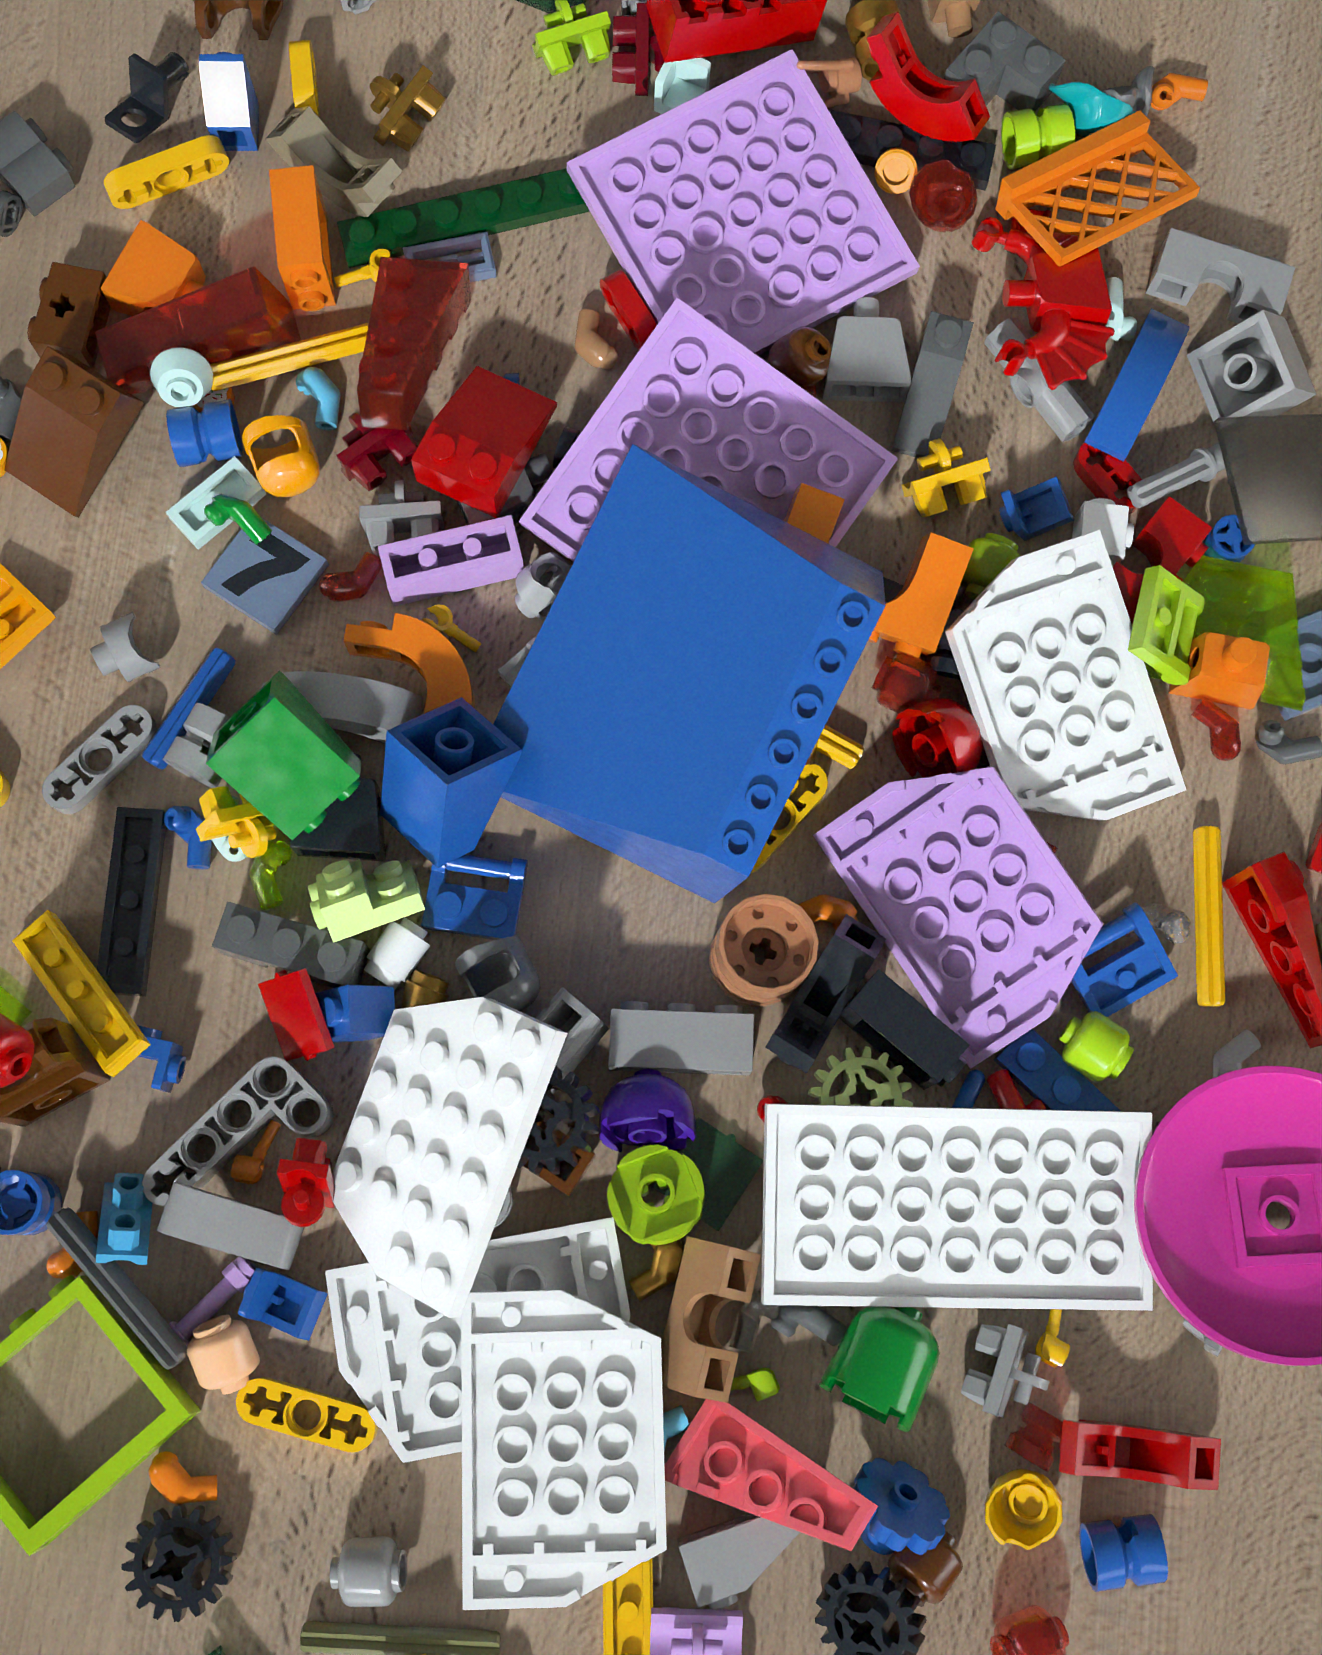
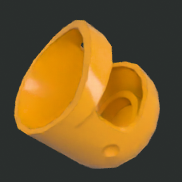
M264 416L252 421L244 429L242 442L246 454L249 455L253 464L257 480L264 491L276 497H293L306 492L316 483L320 475V466L309 430L304 421L293 416ZM281 428L291 430L296 437L294 440L274 448L260 449L252 447L253 442L260 436Z

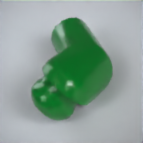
M219 494L212 497L213 502L207 504L204 508V514L215 526H221L226 520L230 519L242 528L255 545L272 532L268 524L247 501Z

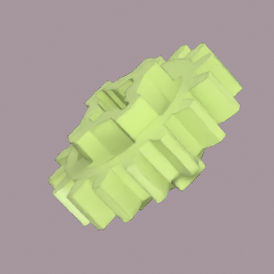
M868 1046L862 1049L860 1057H855L851 1047L845 1048L843 1050L844 1061L842 1062L833 1055L828 1057L826 1062L830 1068L829 1073L820 1069L814 1073L816 1079L822 1083L821 1087H813L808 1091V1095L819 1098V1104L817 1105H851L849 1097L856 1093V1087L858 1086L861 1093H869L871 1096V1101L866 1103L865 1106H881L883 1102L891 1100V1106L913 1107L912 1102L902 1099V1093L912 1088L911 1083H899L896 1078L904 1068L899 1065L890 1070L886 1066L889 1054L884 1052L876 1060L872 1059L871 1048ZM864 1068L879 1074L885 1083L878 1084L866 1077ZM843 1071L844 1087L840 1094L829 1097L834 1079Z

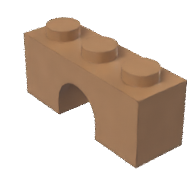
M687 1236L661 1345L662 1387L697 1398L728 1403L739 1353L727 1350L720 1345L716 1337L715 1323L719 1311L726 1303L733 1300L746 1303L751 1302L761 1254Z

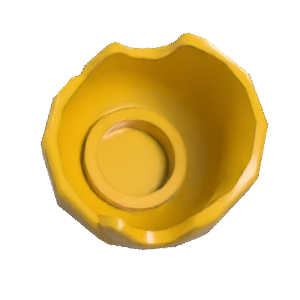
M1014 1469L995 1480L987 1493L985 1523L996 1541L1001 1545L1012 1543L1026 1550L1033 1549L1042 1542H1046L1054 1537L1063 1522L1061 1495L1048 1477L1036 1471Z

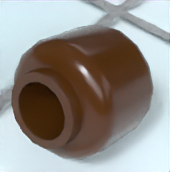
M802 326L794 329L773 344L769 351L768 362L780 373L806 390L827 377L832 348L821 332L812 327Z
M945 1531L946 1533L936 1548L927 1550L923 1555L914 1553L906 1546L902 1551H894L888 1560V1567L893 1576L891 1581L896 1583L898 1580L905 1578L908 1583L903 1592L907 1597L912 1595L919 1596L921 1601L918 1606L923 1607L926 1602L932 1604L940 1603L963 1569L962 1560L955 1550L958 1543L947 1531Z

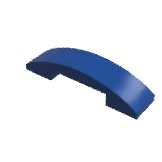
M1152 308L1150 309L1084 443L1124 462L1166 381L1190 326Z

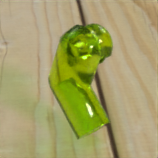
M271 840L268 841L267 851L264 855L255 857L249 871L250 880L261 910H269L283 903L275 875L279 866H284L291 860L292 852L290 846L282 840L275 843Z

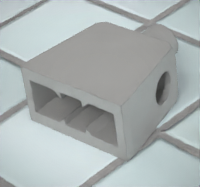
M872 297L859 298L853 304V316H842L837 320L822 400L905 402L911 384V375L901 322L897 318L879 317V301Z

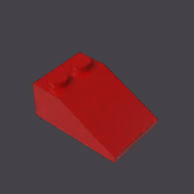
M476 366L433 419L411 459L416 481L494 518H498L557 408V402Z

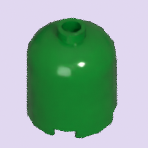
M868 1306L859 1311L851 1321L822 1376L819 1386L826 1392L831 1393L835 1385L842 1390L841 1392L845 1393L842 1400L843 1403L883 1424H886L889 1415L899 1419L897 1428L903 1432H909L938 1363L940 1355L938 1342L931 1330L920 1323L923 1314L915 1308Z

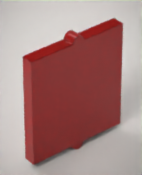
M306 968L291 973L282 970L275 973V978L258 984L286 1061L301 1057L308 1061L315 1058L317 1053L335 1048Z

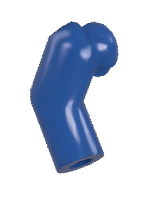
M173 806L166 811L164 823L169 830L174 831L188 843L187 867L192 869H209L211 865L212 840L200 841L196 828L205 819L191 807Z

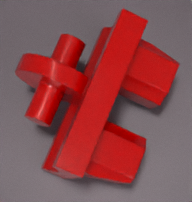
M296 1138L292 1160H279L277 1175L284 1192L281 1209L285 1219L292 1225L308 1227L322 1217L325 1207L335 1208L333 1203L335 1184L331 1173L332 1163L331 1159L326 1158L327 1145L325 1141Z

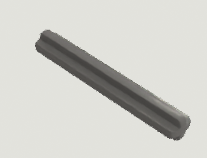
M69 1207L56 1212L47 1222V1228L159 1363L167 1370L177 1366L187 1356L188 1347L115 1260L107 1263H96L98 1239L77 1214Z

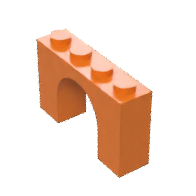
M801 483L794 492L784 521L829 544L845 499ZM932 532L923 536L904 586L892 600L886 603L868 642L877 643L880 637L896 643L893 649L895 652L914 659H919L921 653L925 655L935 653L974 548Z

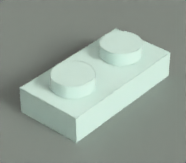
M235 456L166 511L169 519L198 550L233 522L228 519L223 525L215 526L206 517L204 508L207 504L213 502L212 497L224 494L247 501L253 506L266 495V491L260 486L259 482Z

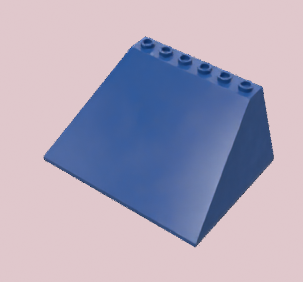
M632 444L493 723L495 727L522 749L521 757L501 798L715 904L749 877L886 606L883 572Z

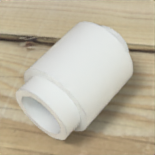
M405 917L400 924L394 921L389 922L367 955L370 961L364 970L396 990L401 981L405 982L406 979H409L430 947L423 940L428 932Z

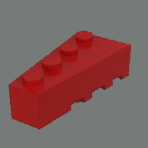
M647 0L646 7L664 63L814 41L827 0Z

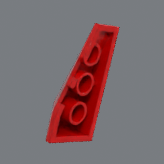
M1284 851L1247 867L1222 882V885L1311 1049L1322 1045V968L1308 895L1303 886L1304 877L1298 865L1294 861L1289 860Z

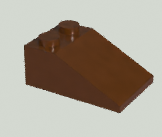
M47 346L25 385L4 470L74 517L79 518L144 402L74 356Z

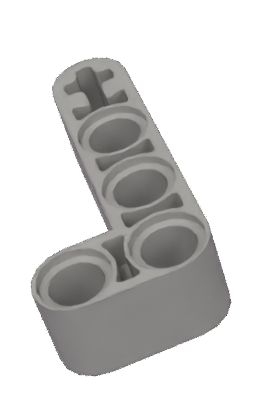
M279 1057L264 1058L256 1063L149 1167L142 1181V1186H144L143 1193L152 1203L165 1206L170 1194L162 1192L167 1186L163 1180L165 1175H179L174 1182L202 1189L276 1115L291 1130L298 1134L309 1137L320 1136L328 1131L333 1123V1107L329 1100L294 1065ZM284 1068L287 1073L286 1085L279 1092L270 1093L265 1083L267 1075L273 1069ZM247 1102L252 1111L251 1119L243 1127L236 1128L231 1122L232 1109L238 1103ZM306 1102H317L321 1112L318 1121L310 1127H303L298 1119L299 1109ZM210 1136L215 1141V1154L209 1161L202 1163L196 1156V1145L202 1138ZM188 1166L195 1170L196 1174L182 1171Z

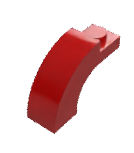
M895 12L883 16L866 37L869 43L870 54L879 66V70L869 83L881 103L901 123L924 136L952 142L975 140L990 118L975 78L956 82L942 79L931 73L918 59L899 13Z
M1079 1419V1421L1063 1420L1062 1437L1059 1445V1472L1076 1476L1133 1479L1185 1489L1218 1490L1221 1454L1220 1438L1084 1419Z

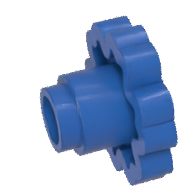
M879 1457L875 1458L872 1462L864 1463L854 1478L855 1485L853 1489L878 1505L861 1534V1538L867 1547L881 1555H890L894 1551H902L906 1546L919 1555H923L927 1550L936 1548L946 1533L944 1525L950 1517L944 1495L940 1491L929 1487L928 1478L923 1472L915 1468L913 1469L912 1466L904 1461H898L892 1466L888 1461Z

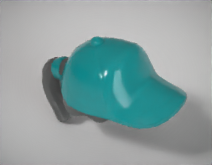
M1147 66L1135 76L1131 86L1113 87L1100 91L1087 83L1071 82L1061 85L1051 83L1048 88L1070 107L1074 119L1075 134L1085 138L1139 110L1147 117L1152 101V82L1155 68Z

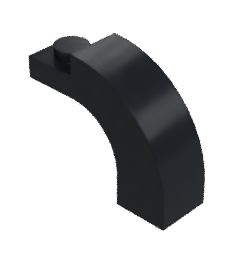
M846 914L785 1012L765 1048L776 1054L782 1062L795 1066L807 1073L842 1011L878 956L886 938Z

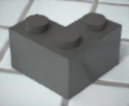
M998 11L947 68L944 79L959 82L975 78L986 106L998 95L1017 110L1030 108L1035 113L1052 93L1048 87L1051 83L1057 84L1066 59Z

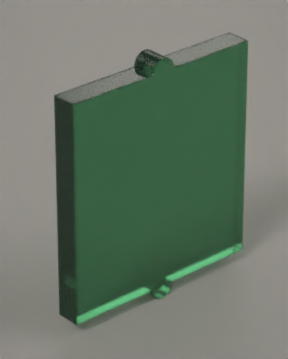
M698 1117L696 1119V1138L692 1141L688 1137L687 1148L678 1151V1153L690 1158L702 1176L705 1200L700 1220L716 1231H719L764 1160L735 1142V1135L728 1134L726 1136ZM657 1183L654 1184V1189L665 1196L670 1195L668 1188L660 1189Z

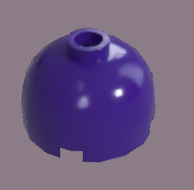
M642 1069L636 1071L633 1076L626 1077L612 1086L603 1101L599 1118V1138L602 1144L614 1151L622 1152V1144L628 1146H639L638 1148L647 1145H662L668 1147L669 1150L678 1152L687 1148L688 1137L692 1141L696 1138L694 1108L685 1088L671 1078L662 1076L657 1070Z

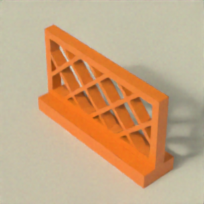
M1139 110L1002 178L995 210L1004 220L1014 216L1054 262L1061 267L1197 197L1200 187L1147 133L1150 120ZM1144 151L1154 163L1152 166L1129 162V158ZM1103 171L1121 173L1119 183L1095 179V175ZM1132 175L1151 179L1150 188L1125 184L1126 176ZM1157 180L1172 182L1180 190L1174 193L1156 190ZM1069 188L1087 190L1085 200L1060 195L1061 192ZM1092 192L1117 196L1116 205L1092 202ZM1123 197L1147 201V206L1140 210L1121 207ZM1035 205L1051 207V218L1033 215L1028 209ZM1058 209L1083 213L1081 223L1056 219ZM1088 214L1112 218L1113 222L1105 228L1087 225ZM1053 232L1079 236L1078 242L1063 248L1053 237Z

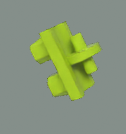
M555 0L556 12L543 16L547 30L535 33L536 43H533L532 47L536 58L543 57L552 76L567 72L573 68L574 63L569 51L570 47L582 44L588 63L607 59L610 55L607 33L611 25L608 12L604 11L585 17L587 12L583 3L570 7L567 0Z

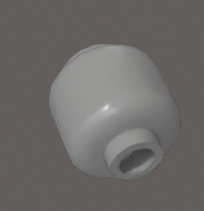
M387 1536L350 1538L343 1545L340 1557H333L331 1560V1588L339 1589L343 1603L349 1607L389 1606L395 1600L397 1593L403 1592L406 1587L408 1570L406 1552L404 1549H398L396 1542Z

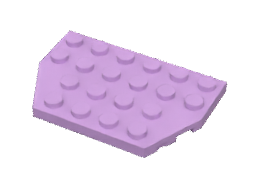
M994 767L888 782L813 835L878 933L886 938V945L932 1013L970 1045L961 1055L967 1060V1065L970 1069L1053 1014L1104 924Z

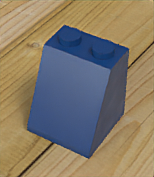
M462 697L391 728L386 733L380 815L432 864L440 868L475 849L521 757L522 749Z

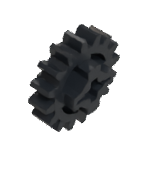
M555 1066L528 1138L535 1137L536 1145L539 1147L540 1152L524 1147L517 1166L518 1168L523 1167L529 1160V1171L533 1174L539 1175L543 1165L546 1164L549 1171L556 1175L560 1174V1162L563 1160L573 1167L578 1165L574 1154L578 1149L589 1153L592 1150V1147L585 1141L587 1134H599L600 1129L591 1123L589 1118L599 1114L600 1110L594 1103H585L593 1095V1092L587 1085L577 1088L580 1078L573 1072L567 1074L562 1080V1070ZM551 1089L560 1090L568 1094L573 1102L562 1101L557 1103ZM547 1109L554 1117L547 1120V1128L543 1130L537 1123L544 1120V1112ZM574 1128L570 1137L567 1139L565 1143H563L562 1141L564 1140L570 1129Z
M185 1503L177 1504L173 1507L172 1517L169 1516V1513L163 1507L153 1513L155 1525L147 1520L137 1525L136 1529L142 1536V1539H131L125 1545L128 1551L135 1554L133 1559L121 1564V1570L134 1572L135 1577L125 1586L127 1592L136 1589L141 1591L142 1596L136 1604L139 1609L150 1602L155 1604L154 1619H160L168 1609H171L174 1622H180L185 1618L187 1607H189L195 1617L201 1615L206 1611L204 1598L208 1602L215 1604L223 1596L216 1585H228L233 1579V1575L224 1570V1566L235 1561L237 1553L225 1552L223 1546L233 1538L231 1532L218 1534L216 1529L222 1520L219 1515L208 1522L203 1520L205 1506L199 1505L190 1515H187ZM183 1528L195 1531L203 1539L198 1540L185 1535ZM154 1542L157 1554L153 1564L148 1566V1555ZM192 1553H197L184 1567L181 1566L175 1569L171 1567L165 1571L162 1570L175 1556H188ZM211 1557L210 1574L205 1584L202 1585L201 1582L204 1579L201 1570L205 1560ZM157 1584L172 1588L175 1595L162 1591Z
M865 1561L858 1572L849 1563L845 1565L840 1574L834 1572L824 1585L823 1591L816 1600V1604L822 1609L815 1617V1623L827 1627V1630L820 1639L822 1643L826 1644L834 1642L837 1646L834 1655H916L926 1637L920 1632L927 1621L926 1616L914 1613L921 1599L919 1596L914 1595L907 1597L903 1591L908 1581L903 1578L896 1583L890 1580L889 1567L885 1566L880 1574L873 1573L870 1561Z

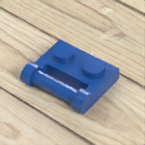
M463 855L440 868L432 864L425 910L421 923L422 928L491 940L516 936L528 860L513 858V861L509 862ZM450 870L509 880L508 892L446 883L447 872Z
M1136 902L1123 908L1122 915L1101 927L1084 958L1132 930L1135 931L1139 940L1086 971L1082 964H1080L1071 980L1088 1013L1097 1011L1108 1017L1178 977L1149 919Z

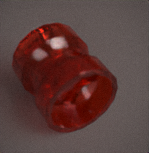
M1028 1402V1405H1025L1021 1413L1022 1422L1026 1424L1025 1428L1020 1426L1018 1431L1011 1432L1004 1446L1042 1470L1049 1472L1055 1461L1053 1454L1055 1447L1052 1444L1053 1442L1060 1443L1063 1422Z

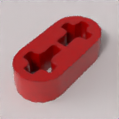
M617 270L600 279V288L607 304L629 339L640 350L657 325L626 274L622 270Z
M1083 443L1073 461L1077 476L1097 499H1109L1114 501L1115 505L1129 506L1128 514L1133 513L1136 507L1132 505L1131 499L1126 496L1119 499L1115 496V492L1117 489L1124 490L1141 481V477L1126 460L1123 462ZM1100 455L1104 459L1101 465L1096 463L1091 466L1087 463L1089 456L1094 458Z

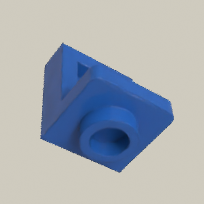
M1057 476L1016 494L1010 489L1001 492L1005 506L999 508L1003 524L1008 532L1014 531L1024 541L1075 521L1061 481Z
M137 1025L151 1044L137 1057L158 1061L151 1088L171 1093L174 1083H180L185 1071L186 1056L182 1055L183 1047L174 1042L161 1040L163 1031Z
M256 1268L251 1280L245 1287L238 1315L247 1319L261 1321L296 1338L309 1341L328 1293L285 1274Z

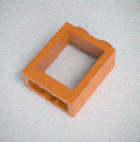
M314 166L269 169L277 265L292 309L318 311L325 306H334L336 302L327 212Z

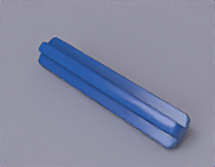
M219 648L211 650L143 751L142 757L149 764L161 770L168 766L163 758L175 737L185 736L186 731L183 724L195 703L208 706L235 666L236 660L229 653Z

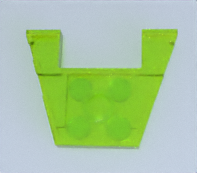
M1202 555L1183 581L1205 598L1203 613L1196 620L1193 639L1204 632H1213L1239 638L1247 637L1254 641L1267 643L1270 645L1268 659H1271L1260 702L1302 711L1306 697L1301 671L1302 658L1301 651H1299L1293 574ZM1145 663L1149 677L1162 680L1161 673Z

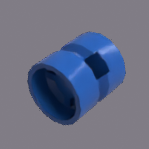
M231 399L205 403L200 413L192 406L167 410L166 418L169 438L179 467L206 462L208 454H211L217 461L232 459L234 456L236 458L243 456L240 428Z
M20 1170L0 1172V1235H36L48 1229V1220L61 1210L62 1196L57 1184L50 1177L41 1173Z
M1152 1514L1123 1517L1119 1526H1116L1109 1519L1081 1523L1079 1530L1080 1549L1084 1569L1092 1590L1099 1592L1121 1589L1125 1586L1127 1579H1131L1137 1586L1166 1582L1168 1577L1166 1548L1158 1522Z

